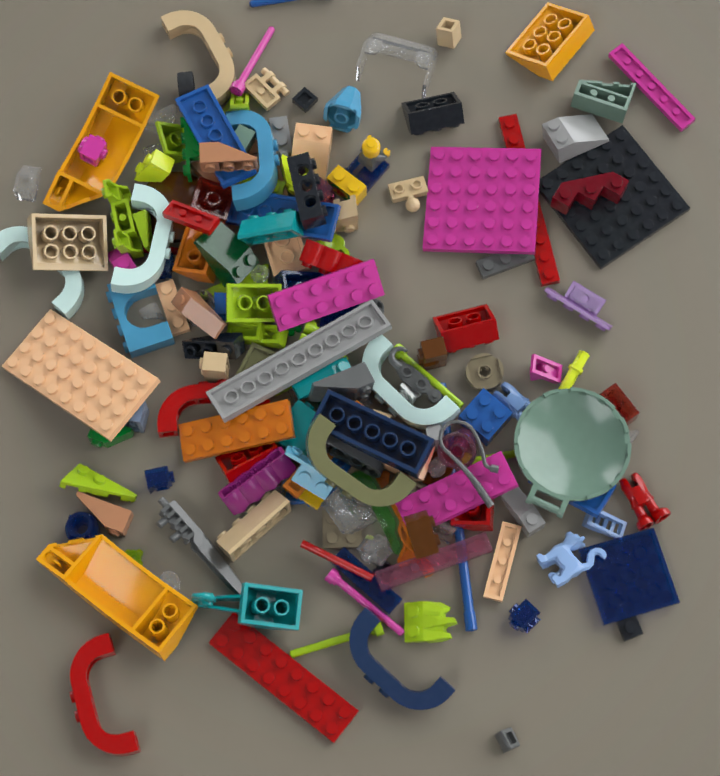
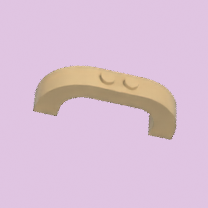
M179 10L161 16L162 26L170 40L182 34H194L202 39L219 70L217 79L209 84L220 106L223 105L232 94L229 87L233 81H236L232 60L233 54L229 47H225V39L222 33L218 34L211 21L197 12Z

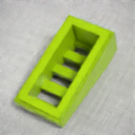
M144 209L134 213L132 217L144 248L150 252L152 243L151 216Z

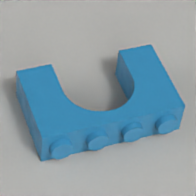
M155 283L143 291L130 294L112 292L111 284H107L109 291L106 292L109 303L113 302L114 308L111 310L114 319L119 320L120 325H117L120 336L124 335L126 342H123V347L126 353H130L131 358L175 344L168 321L146 328H139L127 320L128 310L133 303L158 294Z

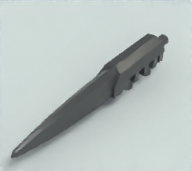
M164 496L160 498L158 503L163 509L160 510L159 515L162 518L156 522L157 526L162 528L169 523L171 525L170 528L176 531L169 537L171 542L175 543L180 538L184 540L183 543L185 545L191 542V549L197 553L221 581L236 595L241 594V581L203 531L175 500L169 503Z

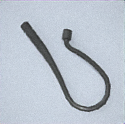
M461 420L449 421L439 431V445L466 474L489 509L495 505L468 468L446 449L442 439L443 432L452 424L466 426L476 439L484 467L489 469L490 472L498 474L499 466L487 464L482 443L472 425Z

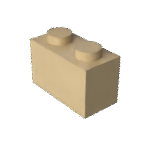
M204 351L203 358L200 357L199 369H201V375L204 376L205 381L217 382L221 379L228 380L230 363L227 353Z

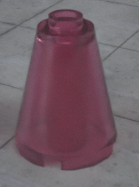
M461 428L446 434L442 438L444 446L468 468L474 462L477 454L476 441L469 428ZM438 445L437 454L443 465L458 471L461 470Z

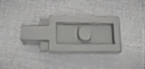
M287 116L269 118L274 140L277 139L279 151H276V154L280 157L283 154L288 157L289 154H292V144Z

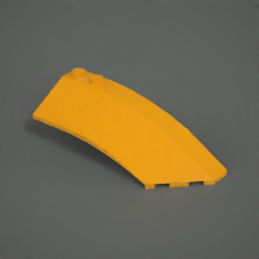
M109 72L78 138L62 166L57 171L42 204L61 212L103 197L101 188H104L102 180L110 179L116 184L150 119L160 95ZM90 134L93 136L98 135L107 142L108 154L104 160H100L97 167L81 160L80 153L78 152L81 141L84 137H89Z

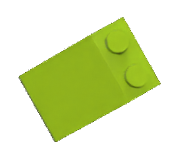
M226 283V322H275L267 295L282 290V284Z

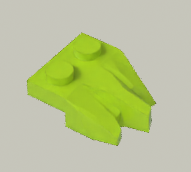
M405 602V643H439L452 639L451 633H448L446 629L458 623L455 618L446 617V613L450 611L451 607L441 602Z

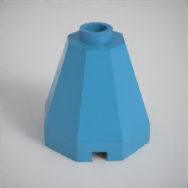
M347 86L342 88L326 103L323 119L326 122L327 120L330 122V127L346 133L350 132L352 128L354 130L358 129L361 120V95L355 87Z

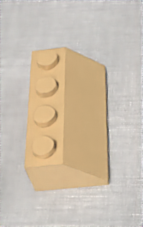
M278 491L267 492L257 506L255 504L247 510V515L236 519L230 530L223 531L217 537V546L232 562L236 561L291 512L290 501Z

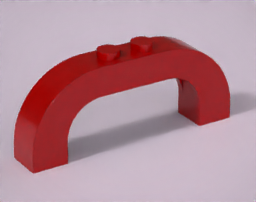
M226 379L218 380L215 383L201 381L198 384L184 386L171 393L163 402L158 413L157 429L159 437L179 436L178 421L181 413L193 405L210 404L211 401L207 397L206 392L225 382ZM267 399L256 406L268 404L270 401Z
M105 633L87 641L76 653L70 668L72 691L69 694L72 703H76L77 710L74 711L76 721L81 723L85 736L95 747L110 755H133L141 752L136 732L132 730L122 734H109L102 729L89 682L92 667L99 660L116 655L112 637L109 633Z

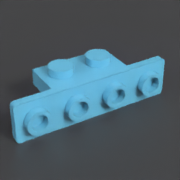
M288 445L284 454L300 463L291 480L325 500L333 488L325 483L326 478L314 469L309 458L302 454L303 452L299 448Z

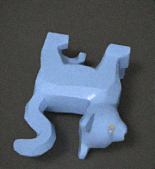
M569 531L565 534V539L562 543L555 545L547 554L542 555L539 553L536 557L542 569H546L554 564L559 567L557 572H550L548 574L551 582L559 588L568 583L572 578L580 575L583 571L589 570L594 565L596 555L606 559L607 553L605 550L596 547L591 549L587 554L586 562L581 563L572 552L586 546L583 543L585 537H580L578 534Z

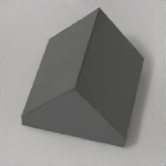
M511 727L495 734L503 753L520 746Z

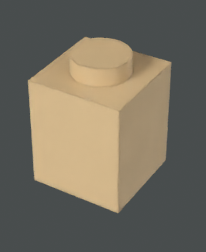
M443 17L436 28L439 46L452 49L456 47L462 38L459 20Z

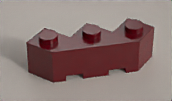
M609 172L562 182L552 197L550 206L567 215L575 201L591 210L600 196L618 204L627 189L629 180L615 172Z

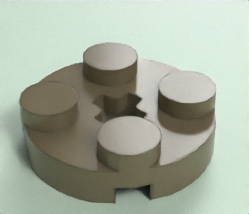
M489 353L477 354L467 364L465 371L466 379L476 391H481L483 388L487 391L494 390L501 384L504 376L503 364L498 358L496 359ZM482 368H485L486 371H490V373H488L487 376H483L480 374V372H482Z

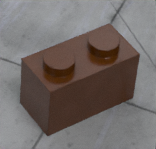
M426 510L404 516L416 559L439 553L438 545H441L438 533L434 534L433 527H436L433 516H429Z

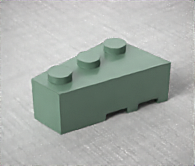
M579 80L570 107L623 123L636 83L626 85L619 84V82L607 84L602 83V81Z

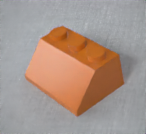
M186 227L172 270L197 282L214 284L215 273L193 243L202 232Z

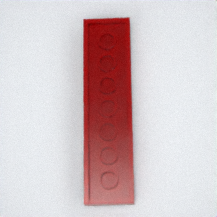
M232 613L208 642L209 645L332 743L337 741L359 712L358 709L254 627L238 624V615L236 613Z

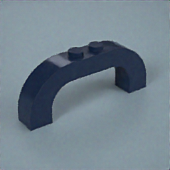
M365 607L355 619L349 637L352 657L358 667L365 673L363 677L370 684L375 682L380 687L378 691L384 697L388 698L390 696L395 702L409 709L427 710L445 702L456 689L442 676L425 690H410L372 656L368 647V639L372 630L381 620L370 609Z

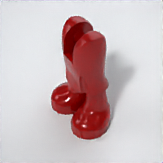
M638 473L631 474V479L635 485L633 488L626 478L619 480L620 488L637 516L636 527L639 531L646 530L654 523L658 524L671 515L668 508H659L653 500L654 497L649 493ZM644 506L647 507L651 517L643 509Z

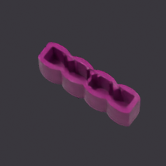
M282 447L273 450L266 458L258 461L250 470L239 475L234 482L229 483L218 492L221 500L233 515L243 513L250 503L259 501L265 492L275 489L281 480L290 478L296 471L297 467L284 454L285 451Z

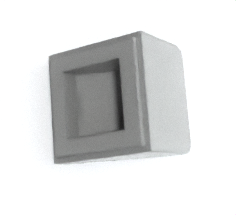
M441 425L427 426V436L435 439L434 446L442 450L438 440L439 431L442 428ZM443 433V444L446 447L445 436Z

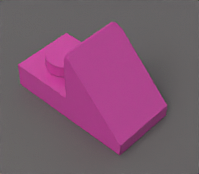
M532 354L530 380L543 379L554 384L561 383L562 365Z

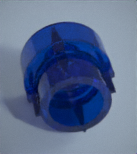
M76 512L72 515L69 514L65 525V533L69 540L94 538L95 535H100V526L92 514ZM85 525L88 527L85 533H78L80 526Z

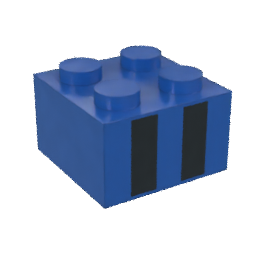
M483 388L461 412L458 420L466 421L472 425L480 441L485 446H488L511 420L513 412ZM460 424L462 427H464L468 432L472 434L469 428Z

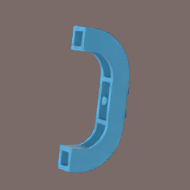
M249 110L226 112V117L234 131L239 124L256 132L260 167L257 175L246 183L231 185L232 199L236 211L250 209L264 202L272 194L278 181L277 166L280 165L279 155L276 154V151H279L277 139L274 140L271 128L265 118Z

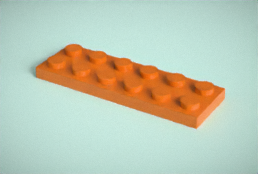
M288 399L255 406L226 423L223 422L220 415L178 424L182 456L185 463L296 438L291 405Z

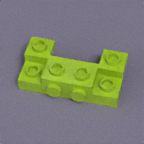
M110 179L102 180L104 188H101L104 199H108L112 210L110 216L115 224L113 230L114 237L112 238L114 248H117L121 254L130 253L133 259L144 257L141 238L132 217L135 210L131 205L132 196L128 186L115 184Z

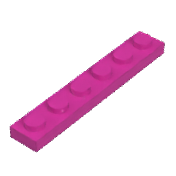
M623 43L608 54V57L633 83H636V86L680 132L695 122L696 118Z

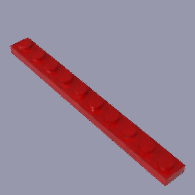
M517 114L499 117L498 122L505 148L526 149ZM538 201L534 261L541 287L560 283V277L540 201Z

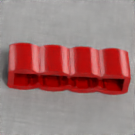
M306 239L298 259L302 262V266L309 269L312 266L319 268L318 272L324 275L364 262L309 239Z

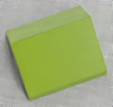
M156 121L155 126L163 153L174 159V164L186 161L182 157V149H185V144H182L181 133H184V128H181L179 124Z

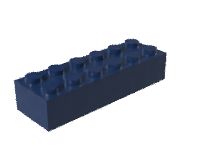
M329 389L312 419L313 421L317 414L323 415L336 425L330 433L331 436L418 479L435 445V439Z

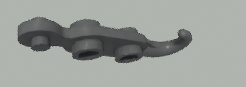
M401 346L391 349L388 359L395 368L399 378L415 392L427 394L430 402H439L441 400V392L437 389H432L429 380L413 366L395 359V354L398 351L407 352L408 350Z

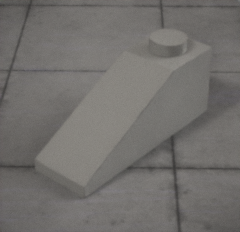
M519 487L500 495V498L518 525L522 526L521 529L527 538L544 528L546 522L532 503L531 505L525 503L527 496Z

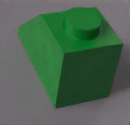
M124 426L110 442L90 428L87 437L91 445L98 448L102 446L109 448L132 438L134 432L132 428Z

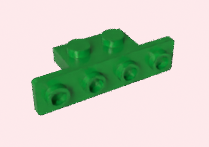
M180 117L181 128H184V133H181L182 144H185V149H182L183 160H186V165H183V174L187 176L188 182H192L191 161L200 160L199 145L184 117Z

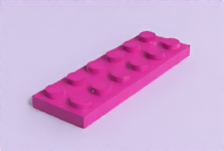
M370 259L268 294L267 298L277 329L281 332L384 296L385 293L375 260Z
M502 451L486 458L488 465L499 466L498 474L492 473L489 469L485 468L482 460L467 467L481 483L490 499H494L519 487ZM460 470L406 496L395 504L403 521L404 516L426 510L429 516H433L437 526L485 502L466 474Z

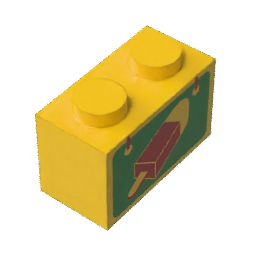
M339 164L326 177L327 187L344 200H349L351 195H355L358 206L367 196V186Z

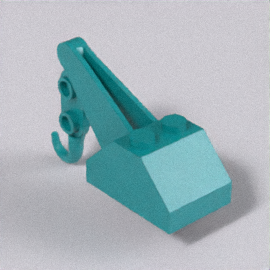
M244 582L242 583L241 594L214 596L213 593L207 592L193 593L191 595L192 602L198 608L239 614L238 624L270 630H299L303 590ZM240 602L239 609L214 606L213 603Z

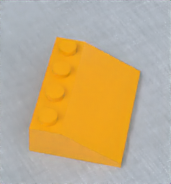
M547 2L505 53L537 76L553 81L595 29L589 15Z

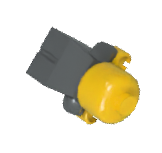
M368 135L367 139L362 143V151L358 156V162L373 172L381 162L390 156V150L384 148L382 154L380 142L371 135Z

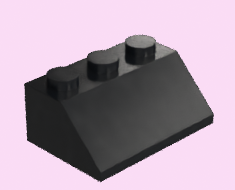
M455 92L401 103L411 135L418 136L427 131L437 132L445 127L456 128L460 124L465 123L462 102Z

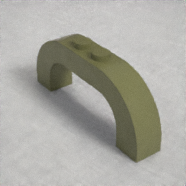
M317 414L307 432L306 451L314 469L326 478V484L332 488L336 486L342 490L341 494L349 500L354 498L358 502L376 507L393 505L404 499L412 491L417 483L402 472H397L385 487L374 490L368 488L333 463L326 452V441L336 425L323 415Z

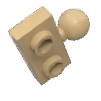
M424 176L388 184L392 203L407 200L405 206L409 212L419 210L420 202L417 197L426 196L428 192Z

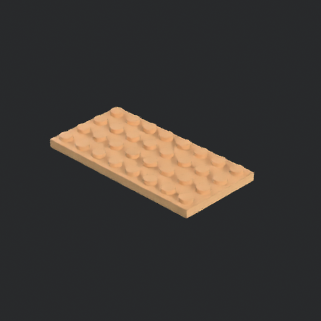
M52 309L46 313L2 365L4 370L110 442L161 382L156 376Z

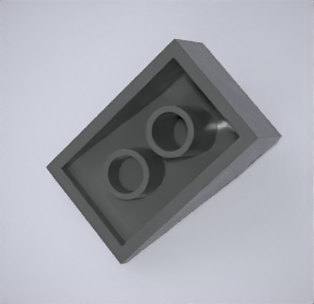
M363 362L313 382L308 399L311 402H322L329 389L350 400H358L362 403L369 399L375 381L367 365Z

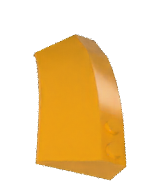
M103 534L95 535L94 538L68 540L67 543L48 544L36 558L43 567L74 593L164 661L178 646L198 608L195 603L152 574Z

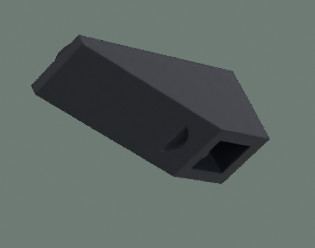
M225 332L220 333L217 339L209 335L182 341L185 359L203 358L204 351L227 353L229 360H237L246 350L243 333Z

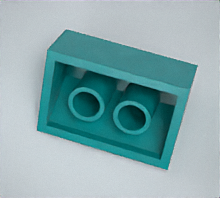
M285 209L283 213L279 214L269 212L263 217L258 215L249 216L248 219L241 221L237 235L238 240L251 246L304 236L299 212L295 211V209Z

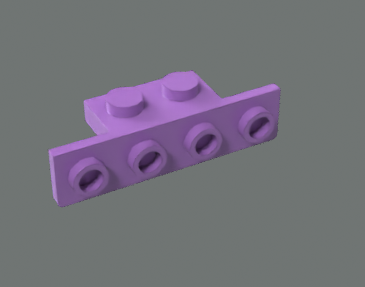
M576 281L572 282L565 296L549 287L544 290L548 293L547 297L556 302L558 299L564 303L563 307L566 309L578 311L580 313L579 316L584 320L589 321L591 319L596 322L595 326L605 331L606 329L611 330L613 327L597 317L606 300Z

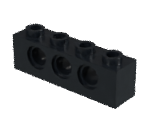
M309 152L288 157L287 162L300 220L304 229L307 230L327 224L325 218L328 216L327 208L325 205H322V201L325 199L322 189L319 190L318 188L321 182L318 173L315 174L314 169H317L315 158H311Z

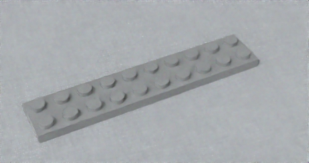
M371 299L206 392L207 397L223 422L226 423L392 329V326Z

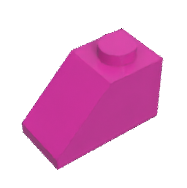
M117 248L108 252V262L113 269L114 267L125 269L137 268L128 253L121 254Z

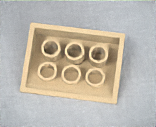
M31 213L28 216L27 232L32 270L108 271L106 215Z

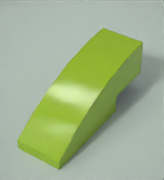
M229 322L227 328L228 333H243L244 344L251 345L254 342L263 347L283 349L286 347L289 332L287 329L279 332L276 325H265L263 322Z

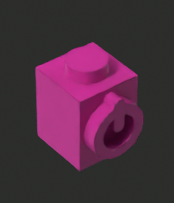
M90 134L89 137H84L78 147L80 159L97 167L100 160H104L108 154L107 142L98 135L93 136Z

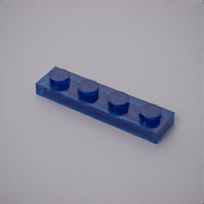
M345 547L335 555L373 574ZM330 562L387 614L390 615L402 602L403 599L377 576L374 575L370 582Z

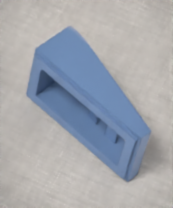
M602 511L593 523V516L586 513L582 523L583 527L619 541L622 539L627 522ZM603 518L602 525L600 526V519ZM608 521H611L609 529H606ZM619 524L616 533H614L613 530L615 528V525Z

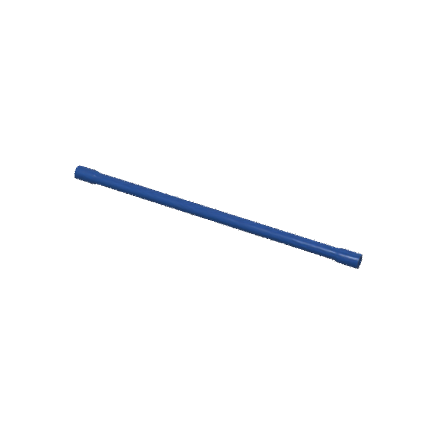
M450 425L443 433L446 449L454 455ZM454 462V468H453V471H452L451 475L454 474V473H456V464H455V462ZM454 526L464 606L465 630L467 632L476 631L477 622L473 606L464 529Z

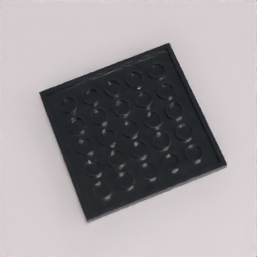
M623 125L606 135L609 142L571 158L540 178L539 192L549 205H551L552 197L562 182L609 172H615L629 180L627 189L618 204L600 196L592 210L577 201L574 202L567 215L552 208L600 270L690 210L689 205Z

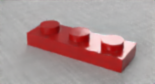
M172 200L162 212L164 218L209 236L220 224L219 217Z

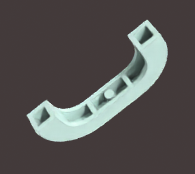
M136 183L131 197L132 208L138 210L146 209L156 218L157 222L146 262L134 269L114 267L111 280L112 292L124 294L143 291L159 279L166 259H170L171 248H169V244L173 243L175 237L173 221L164 218L162 214L169 205L167 199L156 189Z
M15 226L0 231V259L2 261L17 249L29 248L27 227ZM58 271L65 278V287L60 295L52 301V304L67 320L78 311L84 298V282L80 271Z
M383 335L368 343L363 354L362 363L365 362L375 381L372 391L376 394L374 396L380 404L385 403L389 407L387 410L394 417L398 415L408 425L426 430L427 426L440 424L443 427L444 424L455 420L461 414L460 408L446 395L436 405L427 409H420L411 405L381 374L382 364L393 348L392 343Z

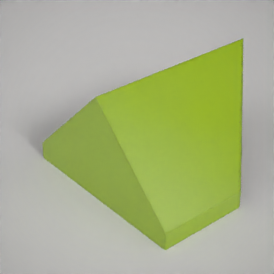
M243 93L242 96L231 94V98L222 109L225 115L228 111H250L249 93Z

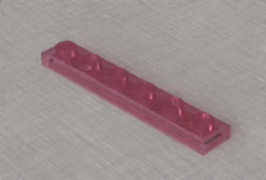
M486 532L439 548V553L420 559L414 557L374 572L381 592L491 553L493 549Z

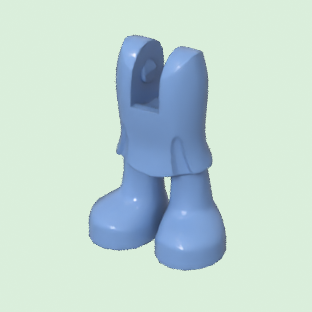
M503 382L501 388L508 396L505 397L499 391H495L492 395L513 412L512 418L519 420L522 411L531 402L511 384Z

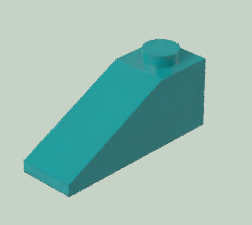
M346 357L338 359L293 384L292 388L299 400L309 397L313 382L348 369L351 365Z

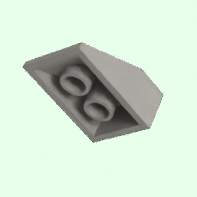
M593 114L557 117L542 124L543 138L559 163L609 142L608 137Z

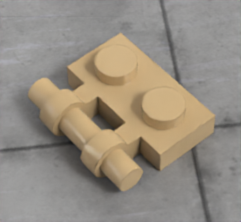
M265 67L261 70V73L264 75L263 77L256 73L245 82V90L268 111L281 101L278 93H282L286 97L290 91L283 82H280L275 77L276 75ZM271 82L275 87L271 88L267 83Z

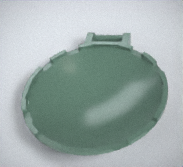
M570 387V389H554L543 393L542 396L533 400L525 408L517 422L514 433V452L517 463L525 477L533 484L525 503L537 505L557 514L556 517L562 519L569 501H585L596 498L608 492L619 482L628 467L632 445L627 423L610 401L590 390ZM536 491L562 501L560 507L536 497Z

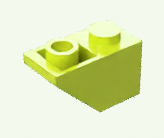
M155 149L151 154L148 153L142 163H138L135 168L137 173L134 180L139 182H162L171 173L175 160Z

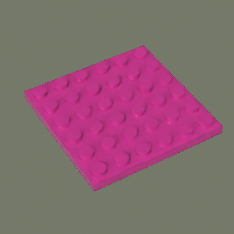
M431 147L423 252L535 255L541 149Z

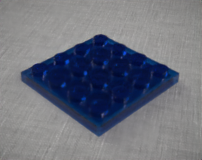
M654 528L578 550L582 563L586 562L588 552L595 547L602 548L607 553L606 559L596 555L594 565L585 571L603 626L680 603Z

